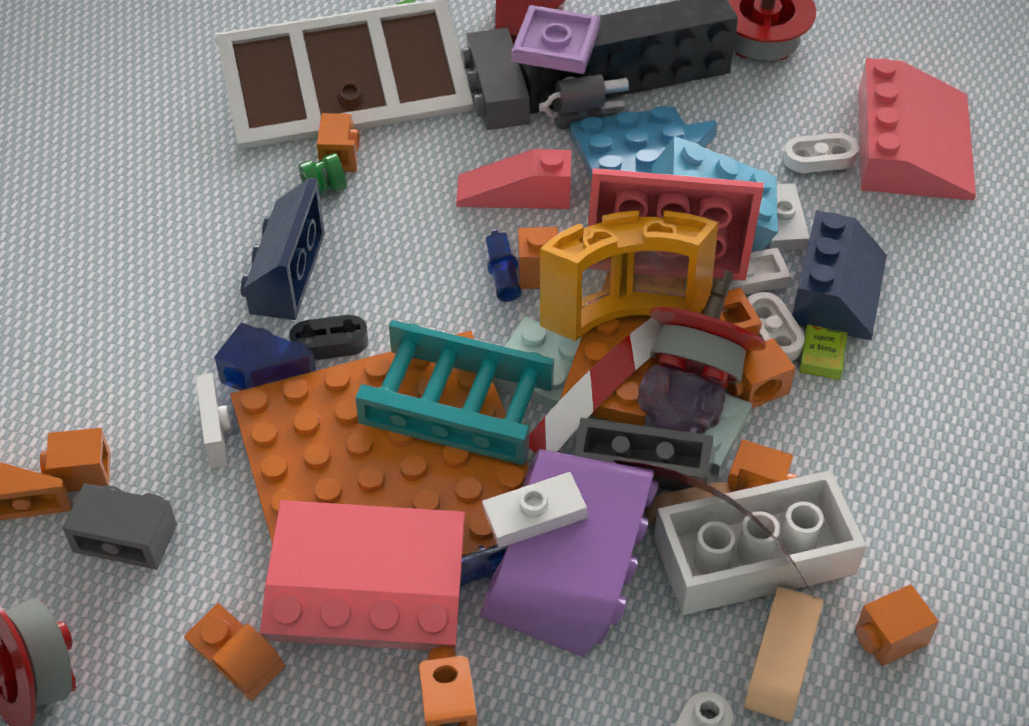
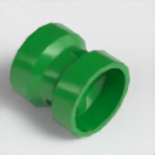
M336 153L323 156L322 160L316 163L309 160L298 164L301 182L303 183L309 178L317 179L320 196H322L324 191L332 190L336 192L347 187L344 170Z

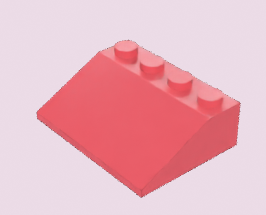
M866 58L858 90L861 191L975 200L976 188L967 94L904 61L886 58Z
M593 168L588 226L602 223L603 215L636 210L639 211V217H663L664 211H673L719 222L713 278L723 279L725 270L733 273L732 280L746 281L764 183ZM635 251L634 271L687 276L689 256L666 251ZM610 257L590 267L610 269Z
M280 500L265 583L260 634L267 641L425 651H431L439 646H448L456 651L465 512Z

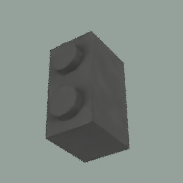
M84 483L62 529L74 553L158 570L177 523L169 500H165L156 494L146 493L140 495L122 491L112 485L100 487Z

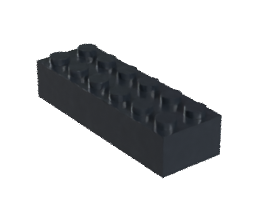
M675 0L598 15L600 17V28L584 74L519 63L529 94L530 114L539 113V104L546 102L548 97L555 93L556 82L567 77L579 78L601 74L604 81L627 78L629 90L606 94L607 99L729 74L731 71L738 16L728 0ZM553 102L548 106L551 110H553Z

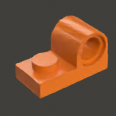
M219 603L183 636L188 644L250 701L286 667L276 650L257 630L248 623L243 625Z

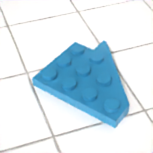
M659 106L653 110L641 112L625 111L618 115L601 118L586 117L581 121L570 122V136L591 182L593 168L652 173V165L674 136L705 147L716 136L717 122L715 120L685 125L677 109L667 106Z

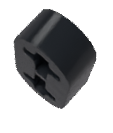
M340 315L298 322L290 330L289 339L291 350L295 357L303 361H316L361 353L368 345L367 325L361 317L356 315ZM353 332L354 337L346 338L345 333ZM306 338H313V339H312L313 342H312V343H305V339H306Z

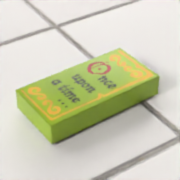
M807 325L799 373L840 380L848 333Z

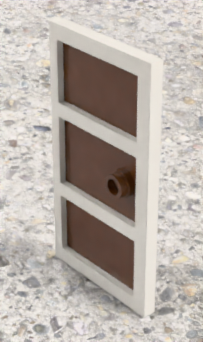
M426 0L216 34L215 43L219 48L238 150L318 137L322 113L351 114L353 129L360 130L473 110L474 104L447 0Z

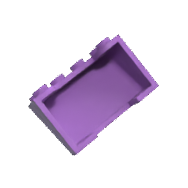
M539 449L529 465L522 487L571 472L587 506L588 518L508 545L502 561L491 578L479 616L585 657L595 643L601 645L604 642L610 624L617 626L622 618L627 602L626 598L621 597L624 584H629L635 572L638 559L632 556L634 545L640 544L646 532L648 519L642 516L645 506L649 507L655 497L658 482L652 480L654 471L650 469Z

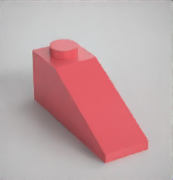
M532 149L459 174L457 207L570 209L571 150Z

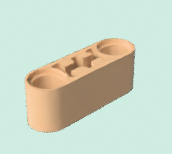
M777 586L744 702V709L791 723L824 599Z

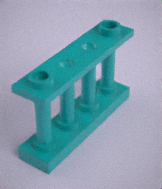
M391 320L389 324L391 352L396 353L381 387L375 388L361 384L355 397L359 424L524 465L529 453V426L521 423L534 388L547 391L552 390L554 385V359L535 352L528 353L424 328L415 323ZM413 358L436 363L422 398L397 393ZM453 368L477 373L465 404L460 409L438 403ZM493 378L518 383L504 419L479 414Z

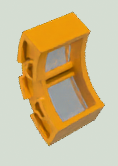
M636 210L603 215L602 223L585 228L579 223L562 231L540 248V327L577 341L583 334L602 323L627 316L649 315L650 309L656 306L672 307L700 313L706 306L708 297L711 295L710 290L713 280L719 222L673 211H664L663 217H639V211Z

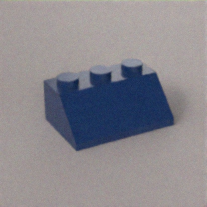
M315 178L307 179L275 202L271 215L264 218L262 240L260 245L256 244L254 246L251 270L249 274L245 273L241 281V296L246 297L249 314L290 320L297 319L325 235L318 181Z
M816 210L792 316L798 325L801 326L812 325L848 333L847 336L871 341L887 255L856 218Z

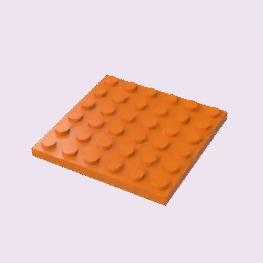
M471 330L454 334L475 340ZM390 351L230 393L272 544L280 500L462 511L465 512L462 564L506 552L507 546L498 548L484 514L482 501L522 488L529 468L526 461L524 465L359 424L355 397L361 384L375 388L381 387L396 353ZM413 358L397 393L422 398L436 363ZM453 368L438 403L459 409L463 408L477 373ZM492 381L479 414L504 419L506 412Z

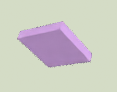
M529 5L511 51V62L584 74L600 28V17Z

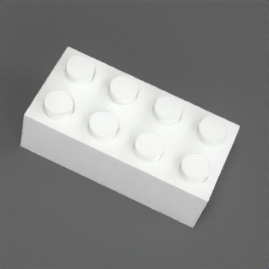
M831 470L726 493L727 496L753 514L776 537L793 559L798 570L779 545L758 524L734 506L716 496L657 509L654 541L682 616L776 593L777 586L793 590L806 587V584L810 586L857 575L866 549L864 539Z

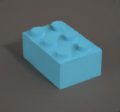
M676 136L672 138L652 165V173L763 182V195L751 252L763 250L778 233L776 176Z

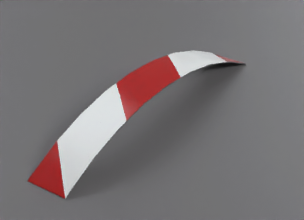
M650 318L608 352L562 397L529 434V449L535 454L539 449L557 452L579 428L581 417L588 418L632 373L652 357L650 352L663 326L653 318Z

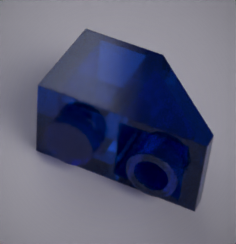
M243 322L238 325L214 356L220 383L239 391L316 371L313 350L300 342L288 341L273 335L265 328H256Z

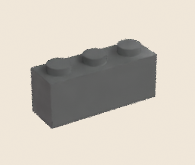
M508 27L466 33L467 48H461V56L464 68L470 69L468 71L470 92L477 93V95H474L477 117L483 116L487 130L528 125L529 94L519 63L511 62L513 43Z
M581 417L574 456L615 463L613 460L647 463L675 470L709 484L711 482L715 457L714 436ZM653 474L652 480L658 482V488L678 491L694 487L682 481Z

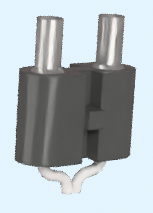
M601 74L579 78L567 77L556 82L555 93L550 95L546 102L539 104L540 112L545 111L549 117H554L557 128L568 127L570 122L581 121L586 117L601 118L604 113L623 111L624 102L622 98L605 99L608 93L628 91L627 78L604 81ZM552 102H553V112H551V109L548 107V106H550V105L552 104Z

